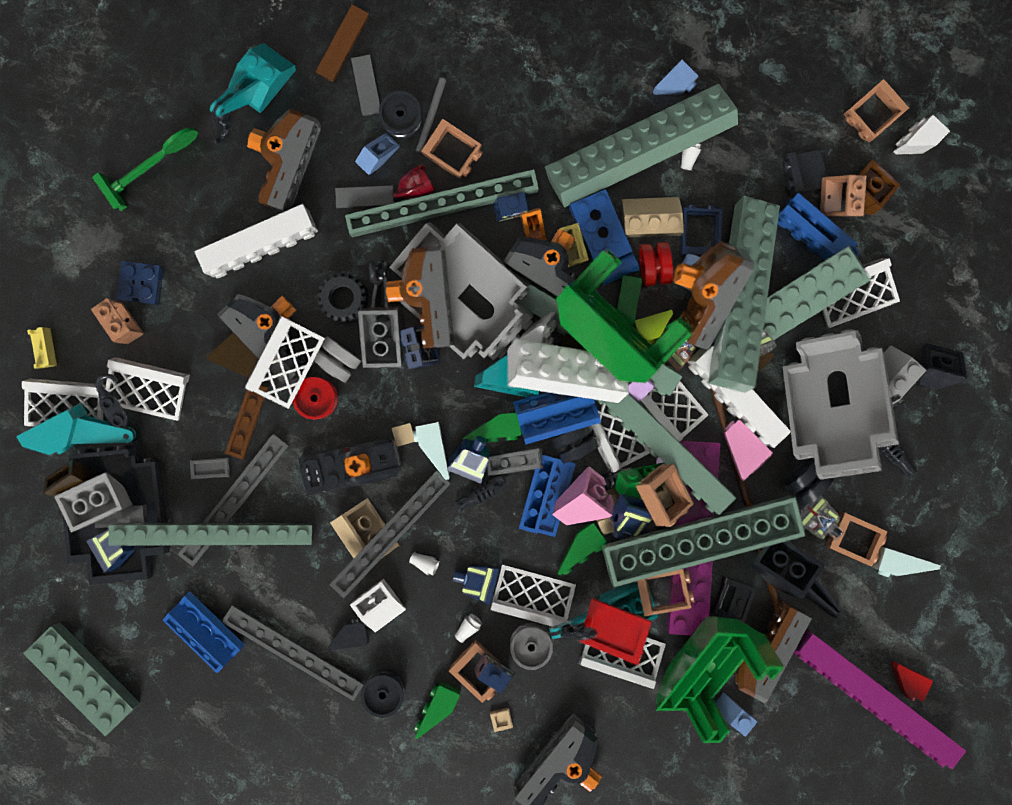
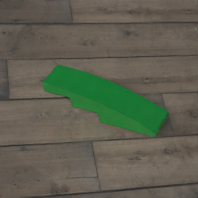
M623 275L616 310L634 326L642 278Z

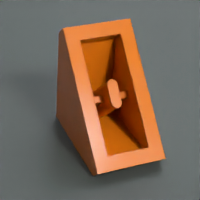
M540 208L522 212L521 221L525 236L546 241Z

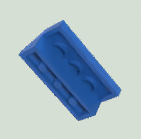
M545 392L513 402L525 444L601 423L595 401L590 398Z
M542 455L543 468L535 469L519 529L555 537L560 522L559 519L552 515L555 502L569 488L576 463L568 462L563 464L559 458Z
M190 591L163 619L216 673L245 645Z

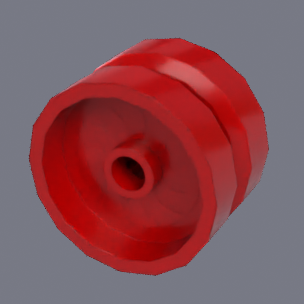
M668 242L657 243L655 250L651 244L639 246V267L644 287L654 286L657 279L661 285L672 284L673 262Z
M310 377L303 380L293 399V405L296 411L307 419H322L334 412L338 405L339 396L332 382L325 378ZM313 395L318 396V400L316 402H314L315 400L312 399Z

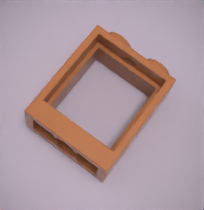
M883 79L844 113L848 124L854 126L859 131V136L869 143L908 110L909 107ZM876 93L893 115L872 132L856 114L855 110Z
M442 119L422 149L423 156L459 180L463 176L467 177L472 170L471 164L474 160L477 162L483 152L481 151L482 145L444 119ZM447 132L473 148L460 171L433 154Z
M866 176L823 177L820 212L826 217L864 216ZM843 183H847L845 211H841Z
M107 298L91 309L113 342L130 344L144 334L123 302Z
M674 464L659 465L636 485L656 526L670 527L674 525L676 520L686 514L693 505ZM663 482L675 503L667 511H665L655 492V489Z
M839 511V522L837 524L834 523L835 526L831 532L837 527L842 533L837 538L830 532L824 546L872 567L873 563H876L879 558L878 552L880 547L886 542L887 531ZM850 521L877 532L866 558L839 547Z
M685 568L637 581L644 616L689 609L692 607V602H695L693 590L689 591L688 583H691L689 571H685ZM680 574L685 601L653 607L647 580Z
M475 640L449 667V672L483 703L486 699L489 701L495 695L494 689L489 686L482 693L459 672L477 652L481 656L486 653L497 660L485 647Z

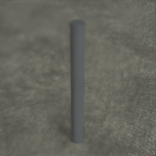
M439 78L416 148L417 152L422 153V149L426 145L446 84V79Z

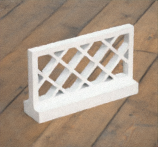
M880 258L864 264L870 276L873 277L866 291L860 288L856 289L864 293L860 303L852 300L856 291L854 290L848 298H842L847 300L842 310L834 307L836 302L828 306V310L827 308L821 310L827 328L837 326L900 301L891 274L890 266L892 265L889 258ZM885 271L887 278L884 284L875 281L878 274ZM874 283L882 287L877 297L869 293ZM885 289L891 291L893 299L888 301L881 299ZM867 296L876 299L870 308L863 306ZM850 302L858 306L856 312L851 315L846 313ZM832 309L840 312L838 319L833 322L830 321L829 317Z
M281 317L245 388L289 409L325 338ZM290 326L299 330L300 338L289 341L287 332ZM286 336L287 342L282 343ZM312 336L319 340L315 348L307 350L305 338ZM302 340L305 351L294 354L290 343ZM288 344L292 355L280 358L279 347ZM313 351L310 357L308 352ZM306 353L309 360L307 365L298 367L295 356ZM277 354L278 359L273 361L275 355ZM293 357L296 368L285 371L282 360ZM279 362L283 372L271 376L270 365ZM305 368L302 374H300L299 370ZM298 371L300 377L298 382L289 385L286 374ZM284 375L287 386L276 389L272 378ZM270 379L274 390L264 392L258 388L261 382ZM288 388L291 396L286 403L279 399L277 391Z
M116 357L108 360V374L114 376V371L119 372L125 379L119 384L111 379H107L106 390L109 393L116 389L121 396V399L118 401L122 408L172 420H180L189 374ZM135 376L139 377L144 383L137 389L130 380ZM158 381L163 389L155 393L149 383ZM125 382L132 389V392L126 396L119 387ZM172 385L179 386V395L173 397L168 387ZM146 386L152 396L144 400L138 390ZM165 391L170 399L165 404H162L157 397V394ZM135 394L141 403L136 406L131 405L127 397ZM154 398L159 407L152 410L148 407L146 401ZM172 402L176 408L175 415L169 414L164 406Z
M31 378L22 381V389H25L24 426H37L43 423V420L47 421L49 419L48 416L53 411L57 415L61 412L57 408L62 403L69 409L73 406L67 401L70 396H76L80 403L82 402L90 411L87 416L93 415L95 418L103 420V411L99 405V396L95 384ZM31 392L37 393L42 400L35 404L31 400ZM52 394H56L61 399L56 406L48 399ZM90 397L98 398V406L94 409L86 402ZM44 401L51 408L46 415L38 407ZM34 410L42 417L38 422L30 421L31 412Z
M680 381L675 391L672 392L674 393V404L664 403L665 396L661 395V403L654 402L651 399L652 391L657 392L655 389H652L639 401L679 442L708 416L707 412ZM678 394H684L687 397V405L677 404ZM664 406L674 407L673 417H666ZM677 407L687 408L686 419L677 418ZM690 408L697 409L700 412L701 416L697 420L690 419ZM676 420L686 421V429L682 433L676 428Z
M603 403L601 411H598L600 418L603 415L612 419L609 429L602 427L601 423L591 425L593 431L590 434L591 436H596L601 445L597 449L608 471L616 472L622 467L649 454L650 447L645 443L643 446L646 451L640 454L633 452L635 442L637 441L635 438L636 434H634V437L625 435L626 429L624 427L621 433L612 430L615 420L623 421L620 418H614L609 414L603 413L606 405ZM611 433L620 435L617 446L609 441ZM623 437L633 440L630 450L620 447ZM619 450L628 452L627 460L620 463L617 457Z
M502 565L490 610L553 627L567 621L576 585ZM505 570L512 571L516 577L509 584H506L503 578ZM530 576L535 584L525 589L520 579ZM502 581H503V583H504L505 586L502 587V588H500V587H501V583H502ZM518 581L523 591L513 596L508 586ZM543 581H549L553 589L543 594L538 584ZM563 585L571 587L569 596L564 599L561 598L557 591ZM537 586L542 596L532 601L527 591ZM507 588L512 598L507 601L497 600L499 591ZM555 591L560 601L550 606L545 596ZM525 593L530 603L520 606L515 598ZM543 598L548 608L538 611L534 603ZM511 600H514L515 604L508 603V602L511 601ZM560 603L565 608L563 617L557 616L552 609ZM529 605H532L534 609L527 608V607H528Z
M647 638L646 642L649 643L644 646V650L649 659L631 669L626 668L621 658L613 663L608 662L605 656L606 652L601 650V653L594 657L587 655L590 646L585 644L578 664L654 689L656 675L666 644ZM655 644L660 646L658 654L651 657L647 647ZM651 662L653 666L651 676L645 674L641 668L642 665Z

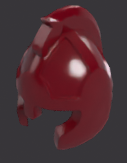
M418 165L406 172L400 178L398 189L392 193V196L404 197L410 200L433 194L435 187L424 172L426 170L425 166Z

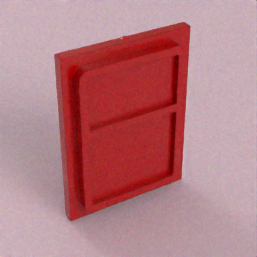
M592 598L584 624L589 628L597 629L598 634L591 639L579 640V642L639 665L652 621Z

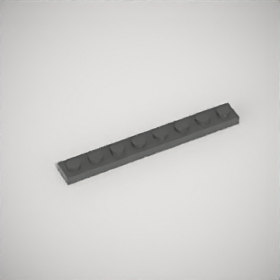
M273 434L203 523H229L289 445ZM185 545L178 555L193 567L210 545Z
M435 471L329 585L342 598H345L444 492L450 483L438 471Z
M234 604L222 621V623L352 701L355 700L364 685V682Z

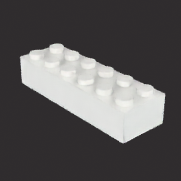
M302 204L194 252L203 272L209 276L220 278L225 276L226 272L231 269L234 271L239 270L247 262L251 261V263L261 260L263 255L278 253L280 251L279 248L294 246L302 238L304 240L310 239L315 236L314 233L318 232L310 211Z
M516 339L508 349V386L619 403L629 393L628 382L619 381L588 351Z
M710 346L709 350L700 348L687 360L690 364L689 369L695 375L699 374L703 378L701 382L708 389H713L716 393L714 395L715 398L728 406L727 411L733 417L737 416L765 446L775 448L791 431L753 389L743 393L708 384L714 346Z

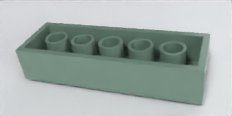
M850 245L767 297L763 326L766 336H763V338L769 336L773 341L871 280L870 274Z
M60 622L51 626L23 653L104 736L108 735L140 704Z

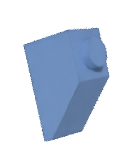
M681 60L654 88L653 93L655 95H682L686 90L690 92L697 85L695 81L698 75Z
M385 133L364 146L355 162L370 175L379 169L400 145Z
M724 692L715 701L723 718L746 737L757 723L756 719Z

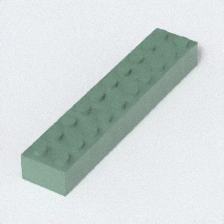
M717 84L546 166L545 169L549 182L565 208L738 125L737 108L720 84Z
M743 196L735 204L729 244L746 250L754 262V270L715 337L708 384L743 393L755 387L780 209L779 205L748 196Z
M785 496L601 546L611 584L616 587L805 536L796 498Z

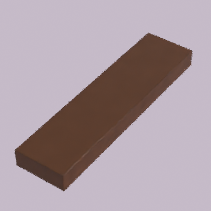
M351 5L316 70L318 75L334 82L363 29L369 13Z
M260 384L258 389L268 392L269 387ZM246 390L225 454L245 459L266 397L254 391Z

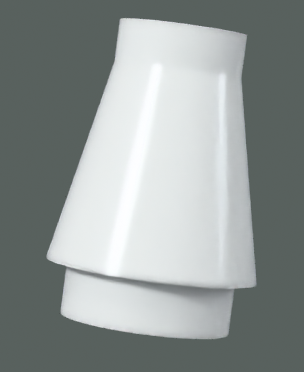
M696 144L682 151L680 168L692 170L701 151V144Z
M416 552L412 554L409 561L427 575H434L439 565V561L435 557Z
M474 614L466 616L455 634L456 639L463 643L467 638L480 630L482 625L480 619Z

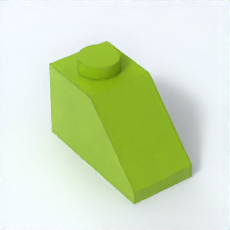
M669 310L635 320L634 327L653 344L656 342L655 339L659 338L663 333L673 312Z

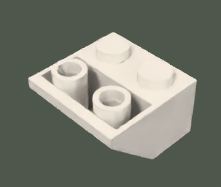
M934 115L927 119L924 117L919 122H916L909 129L910 132L896 143L898 147L893 152L895 154H922L936 146L950 130Z
M550 312L530 325L519 340L553 345L552 331L554 332L557 322L554 320L555 313Z
M384 578L350 604L361 621L374 632L406 610Z

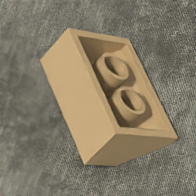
M679 197L622 199V225L626 237L680 236L683 233V212Z
M368 498L330 522L353 558L385 525ZM396 542L384 556L399 546Z

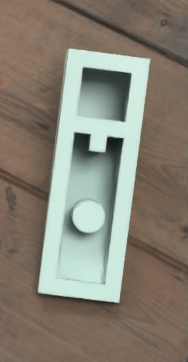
M439 422L416 426V431H413L415 442H419L421 449L445 480L450 479Z
M882 546L878 552L879 558L873 564V568L879 570L878 574L890 577V574L900 576L940 569L938 564Z

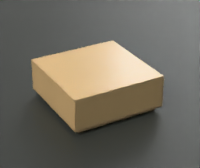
M411 423L392 428L397 447L415 442Z
M509 707L490 712L494 732L513 728Z

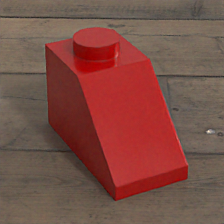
M892 660L890 664L899 689L905 693L904 696L914 702L916 699L923 702L933 681Z

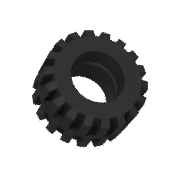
M337 273V275H330V278L323 281L324 284L320 285V292L317 293L319 298L318 305L321 307V311L328 318L336 322L345 323L353 322L354 319L357 320L359 318L358 310L368 305L366 288L363 283L350 274ZM341 287L351 289L354 294L353 303L346 309L336 308L332 301L334 292Z

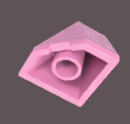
M738 420L736 423L732 421L725 428L727 430L725 438L740 479L744 482L750 474L757 471L771 457L772 452Z
M588 467L556 500L552 515L566 525L609 518L612 516L615 501L612 495L608 496L604 487L607 485L604 477L591 467Z

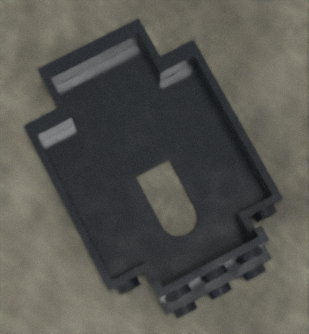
M132 440L129 443H92L75 446L76 454L69 455V461L74 460L98 475L106 472L108 474L115 473L120 475L123 480V487L132 503L131 506L147 505L148 523H167L161 461H154V458L142 459L141 463L139 440ZM63 516L67 563L87 562L89 585L149 579L153 577L151 555H161L170 552L169 545H134V552L118 569L104 573L87 540L109 530V527L95 528L94 522L84 528L71 532Z

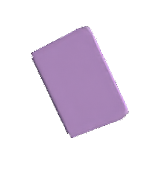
M650 380L646 383L629 382L628 394L639 402L655 385Z

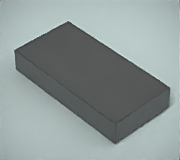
M230 457L190 460L191 479L230 477Z

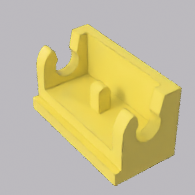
M578 223L560 228L575 238L567 252L569 256L567 268L587 263L588 256Z
M39 327L37 330H27L31 336L36 362L34 369L57 366L50 328Z

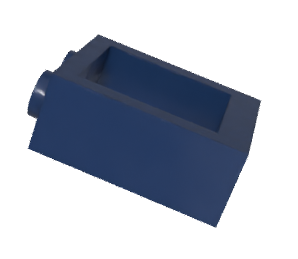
M687 205L686 208L682 209L683 233L680 235L679 256L685 257L687 254L701 257L711 247L686 246L687 216L714 217V246L722 238L723 209H717V206H706L705 209L698 208V205Z

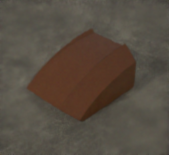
M873 159L857 175L866 176L864 214L874 215L885 205L900 186Z

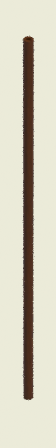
M711 389L725 437V432L727 431L725 428L729 425L723 403L715 398L714 395L716 393ZM727 444L744 506H751L752 503L746 482L740 479ZM764 547L757 549L758 554L761 553ZM767 582L774 610H776L780 603L778 592L774 586Z

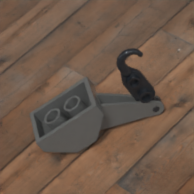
M371 260L369 277L370 281L375 283L371 308H360L358 310L363 368L401 367L403 364L404 346L400 341V331L404 330L403 320L399 307H391V302H388L386 282H389L388 261H378L375 266V260ZM384 281L385 308H380L381 286Z

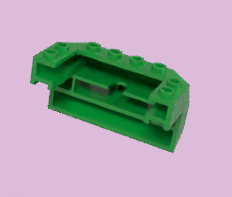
M607 248L599 254L577 280L568 284L557 297L560 324L619 381L646 383L695 330L680 317L652 345L596 291L622 263Z
M706 616L668 665L657 693L656 711H686L703 743H721L731 730L713 700L715 695L743 661H745L756 680H762L766 674L770 680H774L782 671L784 665L764 634L734 618Z

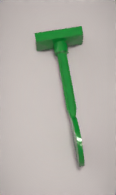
M193 127L177 132L163 144L161 151L155 153L113 183L110 182L106 175L101 173L95 174L92 178L113 209L119 208L122 211L128 207L119 195L125 189L124 187L161 161L165 155L175 153L188 146L195 140L198 132Z

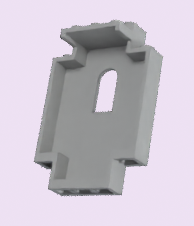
M426 223L390 268L402 278L405 263L412 248L443 246L446 252L455 344L450 347L463 359L468 356L472 357L478 351L476 346L481 349L479 354L483 358L489 356L493 361L497 357L501 359L508 351L506 347L521 337L518 333L522 329L526 331L533 323L531 319L534 315L517 300H522L527 295L528 291L526 289L530 285L461 223L456 224L447 236L432 223ZM469 284L493 305L494 314L490 319L480 318L458 298ZM420 286L414 288V291L420 290ZM404 300L399 301L420 319V312H423L422 307H413Z
M853 329L842 331L840 334H824L820 338H804L796 342L797 351L801 355L802 363L793 362L783 367L794 456L798 460L814 457L816 473L820 479L881 471L878 447L899 444L885 354L882 348L872 347L863 351L861 335L858 330ZM842 371L846 374L850 405L831 408L827 381L832 372Z

